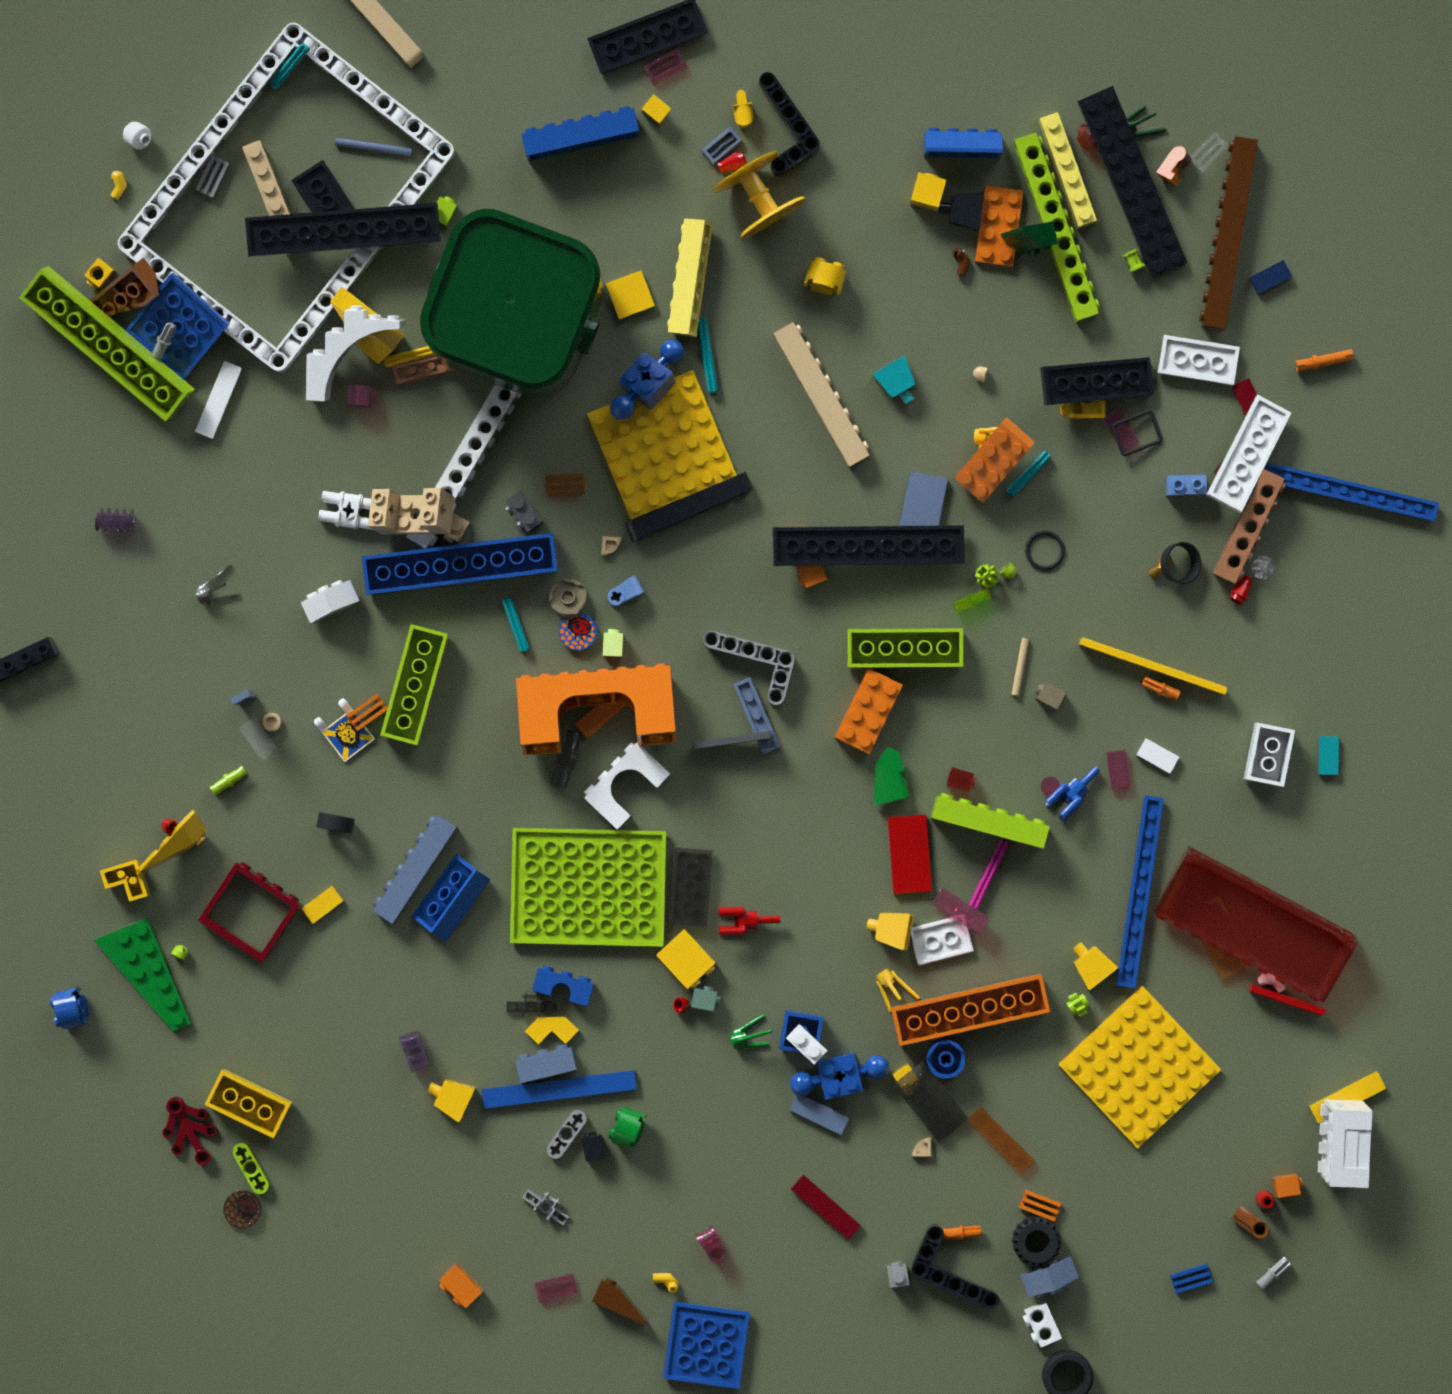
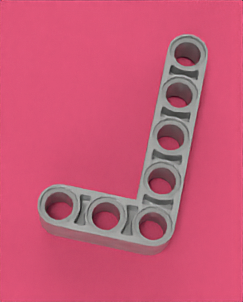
M709 631L704 635V645L709 649L774 665L775 668L767 698L773 705H779L784 701L795 660L794 655L790 651L715 631ZM712 634L717 637L715 645L707 644L706 638L708 635ZM729 639L734 640L736 643V647L733 650L725 648V642ZM750 644L754 647L752 655L744 653L743 648L745 645ZM765 649H769L773 653V657L770 660H765L762 657V652ZM783 654L790 655V664L784 665L781 663L780 658ZM778 673H784L787 677L786 681L782 684L778 683L775 679ZM778 691L781 693L782 698L779 702L771 700L772 692Z

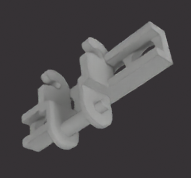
M527 1189L522 1199L534 1206L532 1211L535 1212L538 1208L548 1215L547 1221L551 1217L564 1226L569 1216L555 1207L556 1204L559 1205V1198L556 1200L548 1195L549 1191L547 1194H543L544 1198H541ZM527 1193L533 1196L532 1200L526 1198ZM536 1198L539 1200L537 1204L534 1203ZM546 1198L549 1199V1200L552 1201L554 1204H553V1205L550 1204V1203L547 1202L545 1199H546ZM545 1203L549 1205L547 1211L542 1209V1205ZM554 1211L557 1212V1215H556V1216H553V1215H552V1214L554 1213ZM560 1214L565 1217L564 1221L558 1219Z

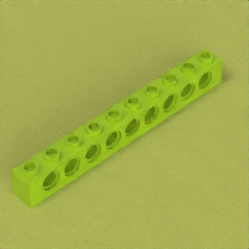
M1035 132L1015 139L1013 144L1040 222L1053 221V223L1058 222L1063 226L1062 231L1056 232L1058 244L1051 246L1050 251L1075 323L1097 316L1100 305L1098 300L1093 298V284L1087 280L1085 275L1088 273L1085 263H1081L1079 257L1082 255L1080 247L1075 245L1073 240L1075 238L1072 226H1068L1067 220L1069 216L1067 210L1061 206L1060 202L1063 201L1062 195L1059 190L1056 191L1054 184L1057 182L1054 173L1049 171L1050 161L1048 155L1043 154L1042 147H1044L1042 138L1041 136L1037 137ZM1028 151H1035L1038 157L1030 159L1027 155ZM1037 168L1042 169L1044 176L1036 177L1034 170ZM1043 186L1048 187L1050 194L1047 196L1042 195L1040 188ZM1050 204L1054 205L1056 207V213H1048L1046 210V206ZM1060 241H1067L1069 248L1062 250L1059 247ZM1069 258L1073 259L1075 261V267L1068 268L1065 264V260ZM1079 277L1082 283L1080 286H1074L1071 279ZM1085 295L1088 298V302L1086 304L1079 303L1078 296Z

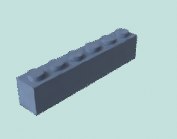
M440 815L430 818L426 824L429 828L425 834L423 832L420 833L415 841L418 843L415 849L410 848L405 856L407 861L404 865L400 864L394 872L397 876L393 882L391 880L388 881L383 889L386 891L383 897L379 896L373 904L376 907L374 912L392 924L396 921L457 829L455 825Z

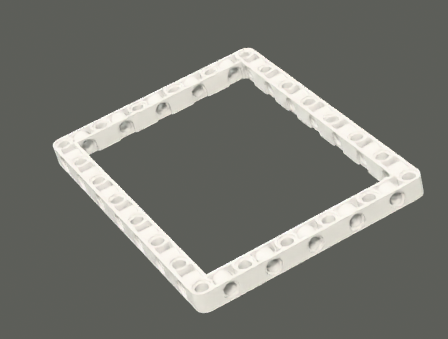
M289 23L282 30L118 239L119 249L136 263L144 258L153 270L156 264H163V270L156 273V278L163 283L171 273H174L189 287H193V291L216 311L222 310L224 313L223 317L230 323L224 332L274 371L280 373L285 372L335 310L332 304L327 307L322 306V300L325 297L332 299L341 287L349 292L384 246L354 249L276 348L144 244V239L152 229L155 230L173 202L176 199L178 200L192 183L191 180L195 174L207 164L211 156L214 155V150L239 123L240 117L262 94V89L285 64V60L292 51L296 50L300 44L305 43L310 48L306 55L327 73L332 74L342 85L358 97L360 96L374 110L387 120L392 121L406 135L430 151L429 155L388 207L418 204L455 156L453 145L297 23ZM292 30H298L299 35L296 38L289 36ZM323 53L329 54V59L325 62L319 60L320 55ZM268 60H275L273 68L266 67ZM354 76L359 78L357 85L349 83L350 79ZM247 89L252 91L249 98L242 97L243 91ZM383 100L390 102L389 107L386 109L380 108V102ZM221 120L228 121L226 128H219ZM414 123L420 125V129L417 132L410 131V126ZM443 147L450 149V153L447 156L440 155V150ZM197 150H204L202 158H195ZM419 177L426 178L425 185L418 186L416 184ZM174 180H180V186L173 189L171 183ZM150 210L157 211V215L153 219L148 218ZM127 240L133 241V246L130 249L124 248V243ZM349 267L355 268V274L351 277L345 274L346 269ZM302 327L308 330L307 335L304 337L298 335V331ZM253 334V342L245 343V336ZM282 357L284 364L281 367H276L274 364L275 359Z

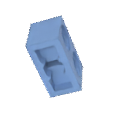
M1206 475L1165 477L1166 496H1198L1207 494Z

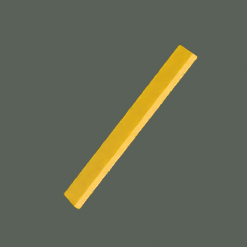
M1084 637L1079 642L1080 646L1226 695L1228 688Z

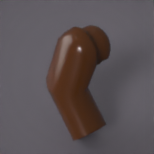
M955 248L952 255L959 264L956 274L965 277L970 259L962 248Z

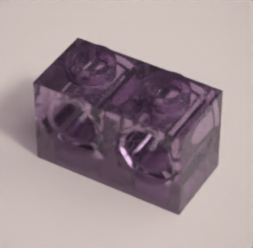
M419 1029L399 1036L411 1073L431 1066Z

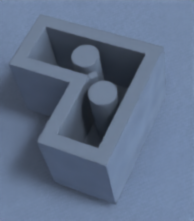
M1071 1256L1056 1259L1045 1266L1031 1269L1020 1275L1028 1297L1037 1296V1298L1047 1295L1048 1292L1051 1295L1062 1291L1061 1287L1065 1288L1072 1285V1281L1079 1277Z

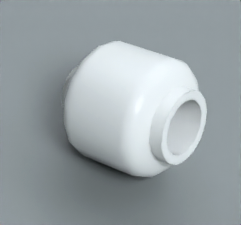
M131 122L124 128V142L135 149H144L151 141L150 129L139 122Z

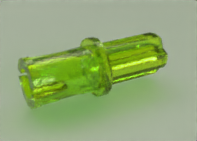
M987 588L973 594L969 593V596L955 601L953 607L956 612L972 606L975 608L977 604L992 599L991 594Z

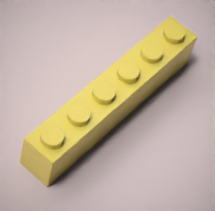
M1056 112L1042 117L1038 123L1077 229L1094 224L1097 219L1059 113Z
M684 218V223L681 226L682 237L681 243L678 246L679 258L675 267L673 299L670 302V318L667 322L668 332L674 335L697 337L713 223L706 220Z

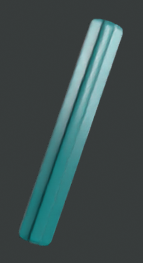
M703 317L699 318L698 334L708 393L718 392L707 319Z

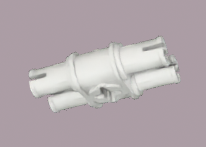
M323 491L321 502L336 504L339 507V511L320 510L318 521L334 523L337 527L343 526L354 528V530H358V528L373 530L368 527L369 518L361 517L359 514L361 509L370 510L371 499L364 498L362 494L354 495L345 493V491L340 493ZM349 505H351V509H354V513H350V515L347 516V512H344L345 508H348Z

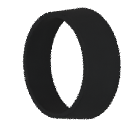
M1179 542L1170 545L1162 553L1160 560L1162 573L1172 582L1180 584L1191 583L1197 578L1201 570L1200 553L1191 543ZM1175 546L1184 548L1191 559L1190 571L1181 580L1174 579L1168 569V557Z

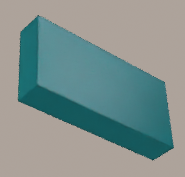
M1319 736L1318 774L1338 775L1339 737Z

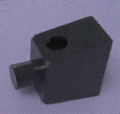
M984 193L954 194L951 203L940 202L939 213L949 214V223L979 232Z

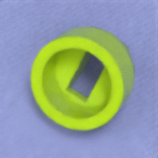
M1010 562L1001 569L1000 574L1006 579H1012L1016 575V568Z
M183 945L175 946L171 952V955L185 961L188 954L187 948L183 947Z

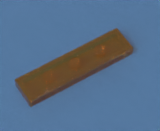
M981 1106L967 1119L1021 1174L1035 1161Z

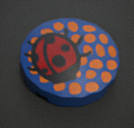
M584 613L566 617L560 624V639L571 650H585L597 638L596 624L590 616Z

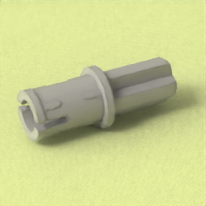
M166 323L161 335L157 337V343L151 352L154 358L161 360L167 347L171 345V339L176 331V326L173 323Z
M1283 1257L1272 1268L1269 1267V1271L1256 1282L1265 1291L1276 1279H1280L1279 1276L1291 1266V1263L1287 1258Z

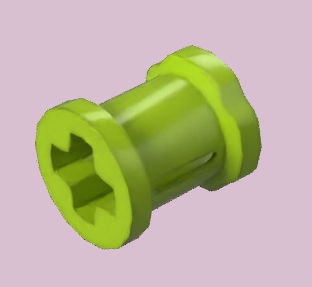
M1138 248L1122 255L1130 267V273L1146 266L1145 263H1142L1137 253L1139 251Z

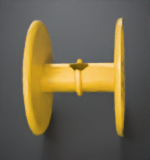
M777 150L769 152L741 167L722 180L712 190L713 193H720L741 183L750 197L748 201L753 202L762 218L742 232L741 239L748 238L764 230L806 201V198L801 196L778 207L769 193V188H765L764 183L757 174L758 171L777 157Z

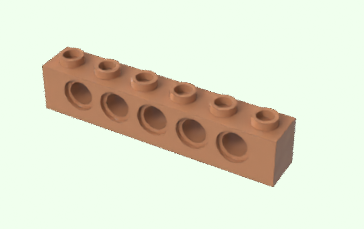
M1265 469L1262 470L1213 571L1215 575L1235 584L1237 580L1240 581L1244 574L1243 566L1251 560L1253 555L1251 549L1253 545L1257 546L1261 538L1259 532L1261 528L1265 529L1269 521L1267 515L1269 511L1274 510L1277 504L1275 498L1278 493H1282L1286 483H1283L1284 478ZM1269 486L1272 493L1269 497H1264L1262 489ZM1257 504L1263 506V512L1259 515L1254 513V507ZM1250 521L1254 522V531L1247 532L1246 524ZM1240 539L1247 541L1245 549L1241 550L1237 547ZM1233 556L1239 559V563L1235 567L1229 565V560Z

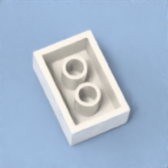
M1254 723L1243 779L1284 787L1295 730Z

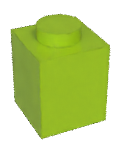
M439 197L437 201L439 224L447 228L458 209V206L455 204L456 201L450 197Z

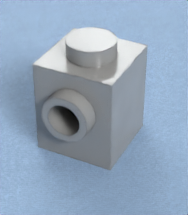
M902 1261L890 1263L891 1265L887 1266L890 1288L909 1285L906 1263L902 1264Z

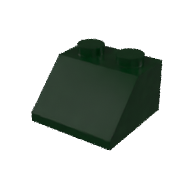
M1053 221L1022 226L1001 234V238L1020 254L1029 253V256L1049 251L1051 246L1058 244Z

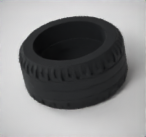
M1061 1350L1052 1354L1042 1369V1381L1049 1394H1088L1093 1384L1094 1376L1090 1363L1082 1354L1073 1350ZM1065 1360L1077 1362L1084 1372L1082 1384L1070 1392L1058 1390L1053 1385L1051 1379L1054 1367Z

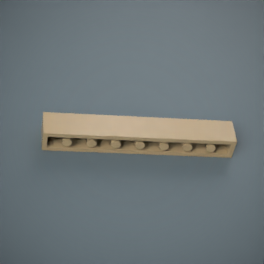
M794 322L773 333V336L847 466L850 468L868 458V452L871 450L866 441L862 442L859 438L861 433L856 424H851L849 419L852 417L847 408L843 409L839 403L842 399L838 392H833L830 385H832L829 376L823 375L821 362L818 358L814 359L811 354L813 348L810 343L803 340L802 335L804 333L799 324L795 326Z

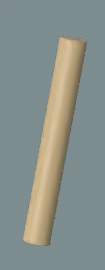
M1026 638L1021 640L1012 695L1019 696L1029 644V639Z

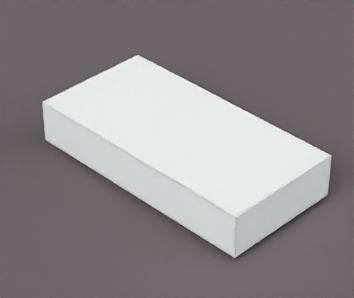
M1145 738L1136 754L1169 774L1179 759V756Z

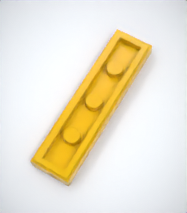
M1375 1071L1309 1105V1108L1316 1122L1320 1123L1324 1116L1320 1115L1321 1104H1324V1099L1363 1101L1383 1091L1386 1087L1378 1071Z

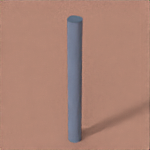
M336 138L335 140L336 146L407 156L412 154V148Z

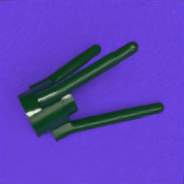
M1145 105L1127 117L1134 137L1166 131V128H1158L1134 133L1137 131L1136 125L1157 114L1153 112L1133 122L1132 119L1146 109Z

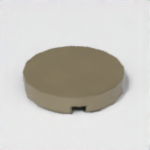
M566 578L553 585L549 593V601L552 609L557 614L564 617H572L578 615L585 608L587 593L580 582L575 579Z

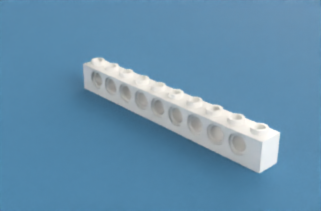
M497 385L493 387L435 488L449 489L455 497L453 512L457 506L455 501L458 497L462 498L467 489L464 487L468 480L472 481L476 474L474 470L476 465L482 464L486 457L484 454L486 448L492 447L496 439L493 436L496 431H501L505 424V421H503L506 414H511L515 407L513 402L516 397L520 398L521 394L508 390L511 393L510 398L502 400L500 398L501 392L508 389ZM493 407L501 409L499 416L493 417L490 412ZM488 423L491 425L489 433L481 432L483 424ZM474 440L481 441L482 446L480 449H472L471 444ZM469 456L472 458V463L470 466L465 467L462 465V459ZM453 474H462L461 482L454 483L452 481ZM408 534L406 536L424 548L433 547L438 539L436 534Z

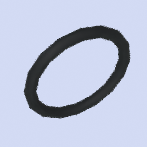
M1043 530L1036 532L1029 538L1026 543L1025 552L1031 565L1038 569L1048 570L1060 564L1064 558L1065 547L1059 535L1052 531ZM1043 534L1056 538L1061 547L1058 560L1048 566L1035 563L1029 552L1033 539Z

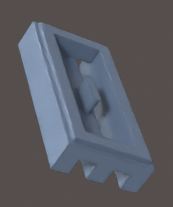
M730 126L703 148L701 152L714 166L742 143L743 140ZM730 132L733 134L710 154L707 152ZM734 138L737 139L736 142L729 146L719 156H717L715 159L712 158L716 153H718Z

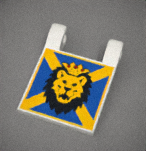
M343 698L338 702L345 712L343 716L328 727L321 717L316 718L314 724L323 733L343 761L346 762L375 740V738L366 726L358 731L355 730L346 717L353 709ZM354 714V715L351 716V717H352L353 720H354V719L357 718L358 716H357V714ZM361 720L356 722L357 725L363 723Z

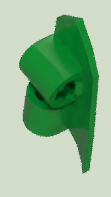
M890 747L884 751L875 763V806L910 797L900 752Z

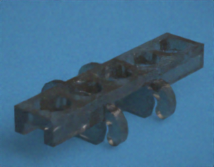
M525 992V995H522V998H525V1002L507 1001L506 1012H522V1017H524L525 1012H536L538 1017H541V1013H557V1002H538V998H541L538 992L536 995H527V992ZM527 999H536V1002H527ZM533 1003L535 1010L530 1011L528 1005ZM509 1004H515L516 1009H509ZM519 1004H522V1010H519ZM541 1005L545 1006L544 1010H541ZM554 1005L555 1008L554 1010H548L547 1006Z

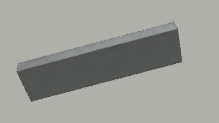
M772 731L694 742V748L698 750L771 739Z

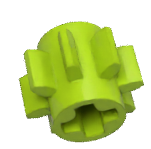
M988 564L980 566L975 575L978 579L977 583L981 587L985 586L987 589L995 586L1000 577L997 574L998 569L994 565L991 567Z
M1074 993L1068 997L1070 1001L1066 1005L1073 1016L1078 1014L1081 1017L1088 1013L1086 1008L1090 1005L1083 994L1078 996L1077 993Z

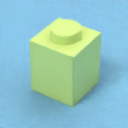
M608 629V633H604L603 656L622 657L624 634L620 633V630Z

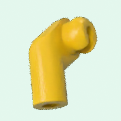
M114 171L111 174V179L114 180L115 188L110 196L119 200L127 188V183L122 172Z
M653 1273V1283H664L670 1293L678 1291L679 1283L672 1274Z

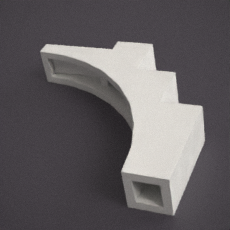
M353 305L350 309L344 310V331L343 328L334 327L331 331L325 332V350L314 349L312 353L307 354L306 400H329L336 370L347 352L361 339L374 332L404 328L405 319H399V316L396 315L381 318L379 314H369L368 317V309H362V306Z

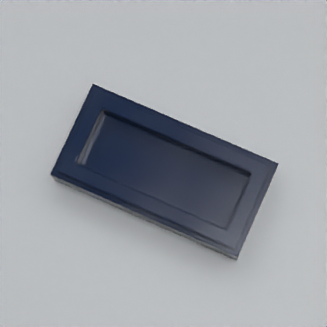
M1282 260L1249 277L1257 295L1291 278L1292 275L1285 261Z

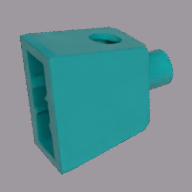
M905 356L873 373V378L891 399L900 396L904 405L914 400L909 389L916 384Z

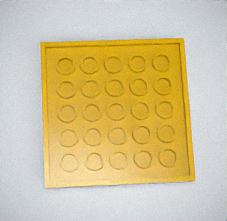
M693 370L674 377L676 383L652 410L637 400L634 403V413L627 420H618L613 417L610 411L611 404L587 413L631 520L737 475Z
M1142 985L1058 1064L1137 1149L1221 1071L1217 1064Z

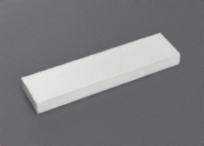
M226 361L223 362L195 432L214 439L241 374V367Z

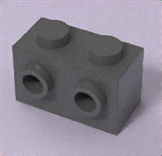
M521 490L505 500L507 503L505 506L506 510L511 516L515 514L518 518L516 524L522 532L526 530L529 533L543 523V520Z

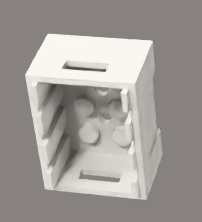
M1324 1099V1104H1321L1320 1115L1324 1116L1323 1123H1320L1319 1134L1322 1135V1142H1319L1318 1151L1321 1154V1161H1318L1317 1172L1321 1173V1177L1330 1187L1369 1188L1372 1110L1363 1101Z

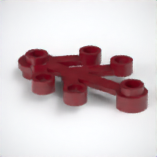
M180 1097L170 1098L166 1104L169 1118L166 1127L162 1131L163 1136L171 1138L174 1135L173 1127L176 1118L181 1123L176 1142L171 1148L172 1153L180 1155L184 1151L183 1142L187 1134L196 1151L195 1161L199 1165L208 1164L211 1160V1154L208 1150L203 1149L194 1130L213 1137L217 1134V1127L190 1121L184 1114L195 1115L199 1120H204L208 1117L207 1109L187 1106ZM174 1103L179 1104L180 1107L178 1110H175L173 1108ZM201 1110L206 1113L203 1118L199 1116ZM210 1127L214 1128V1134L208 1133ZM166 1129H170L172 1131V1134L170 1136H167L165 1134ZM175 1146H180L181 1151L179 1153L175 1152ZM202 1153L207 1155L206 1160H201L200 1155Z

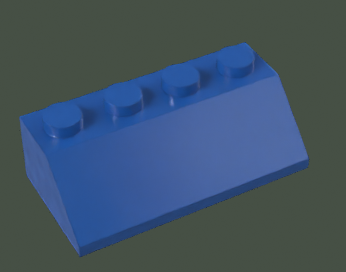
M929 128L924 133V157L1000 158L1003 153L1002 133H997L996 129H987L986 132H978V129H967V132H959V129L949 128L948 131H940L939 128Z
M456 854L415 910L412 917L432 934L446 942L491 879Z

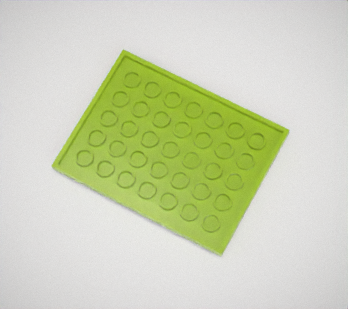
M513 828L510 943L664 947L666 831Z

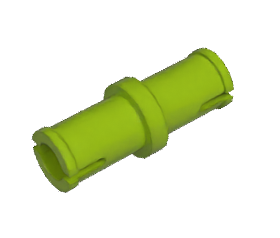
M240 765V767L228 775L224 774L222 779L209 787L214 795L218 796L227 788L234 787L236 782L248 776L243 766Z

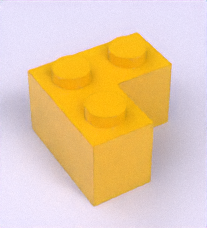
M140 859L100 870L105 889L124 884L129 902L151 896L144 873L139 876L136 874L137 869L141 865Z

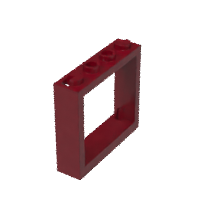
M236 862L197 921L263 963L302 904L298 902L300 899L290 893L288 896L282 892L284 888L275 882L273 885L267 882L268 878L260 872L257 874L250 870L252 867L248 864ZM238 871L292 906L263 951H260L209 917V914Z

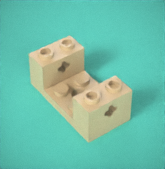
M424 488L423 495H399L390 489H372L368 527L382 535L450 534L455 497L442 488ZM419 510V517L417 519H414V513Z

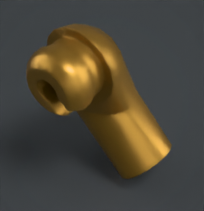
M1170 555L1168 557V569L1172 561V557ZM1161 556L1158 559L1157 565L1148 570V574L1152 579L1162 574L1160 566Z

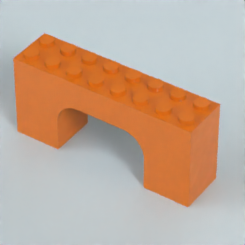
M656 664L655 667L639 665L632 669L619 667L616 670L598 669L597 672L581 670L574 674H570V672H561L559 675L545 673L539 677L523 675L520 678H516L520 742L523 756L562 753L560 735L562 716L568 710L575 707L623 704L628 706L635 714L638 746L677 743L670 665Z

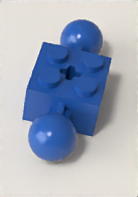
M676 340L665 341L660 348V357L657 361L645 352L637 358L619 379L622 389L628 394L626 396H618L611 402L610 411L613 417L618 420L629 419L634 413V403L637 400L650 410L653 409L676 383L673 372L666 367L668 364H676L682 360L684 348L680 342Z
M854 1052L820 1059L817 1061L819 1075L811 1076L806 1072L796 1073L790 1080V1088L795 1095L804 1097L809 1095L814 1087L822 1086L825 1100L862 1092L860 1077L869 1076L875 1080L883 1079L889 1072V1063L883 1056L874 1055L866 1061V1064L857 1066ZM837 1071L845 1074L841 1081L838 1078H834L837 1075Z

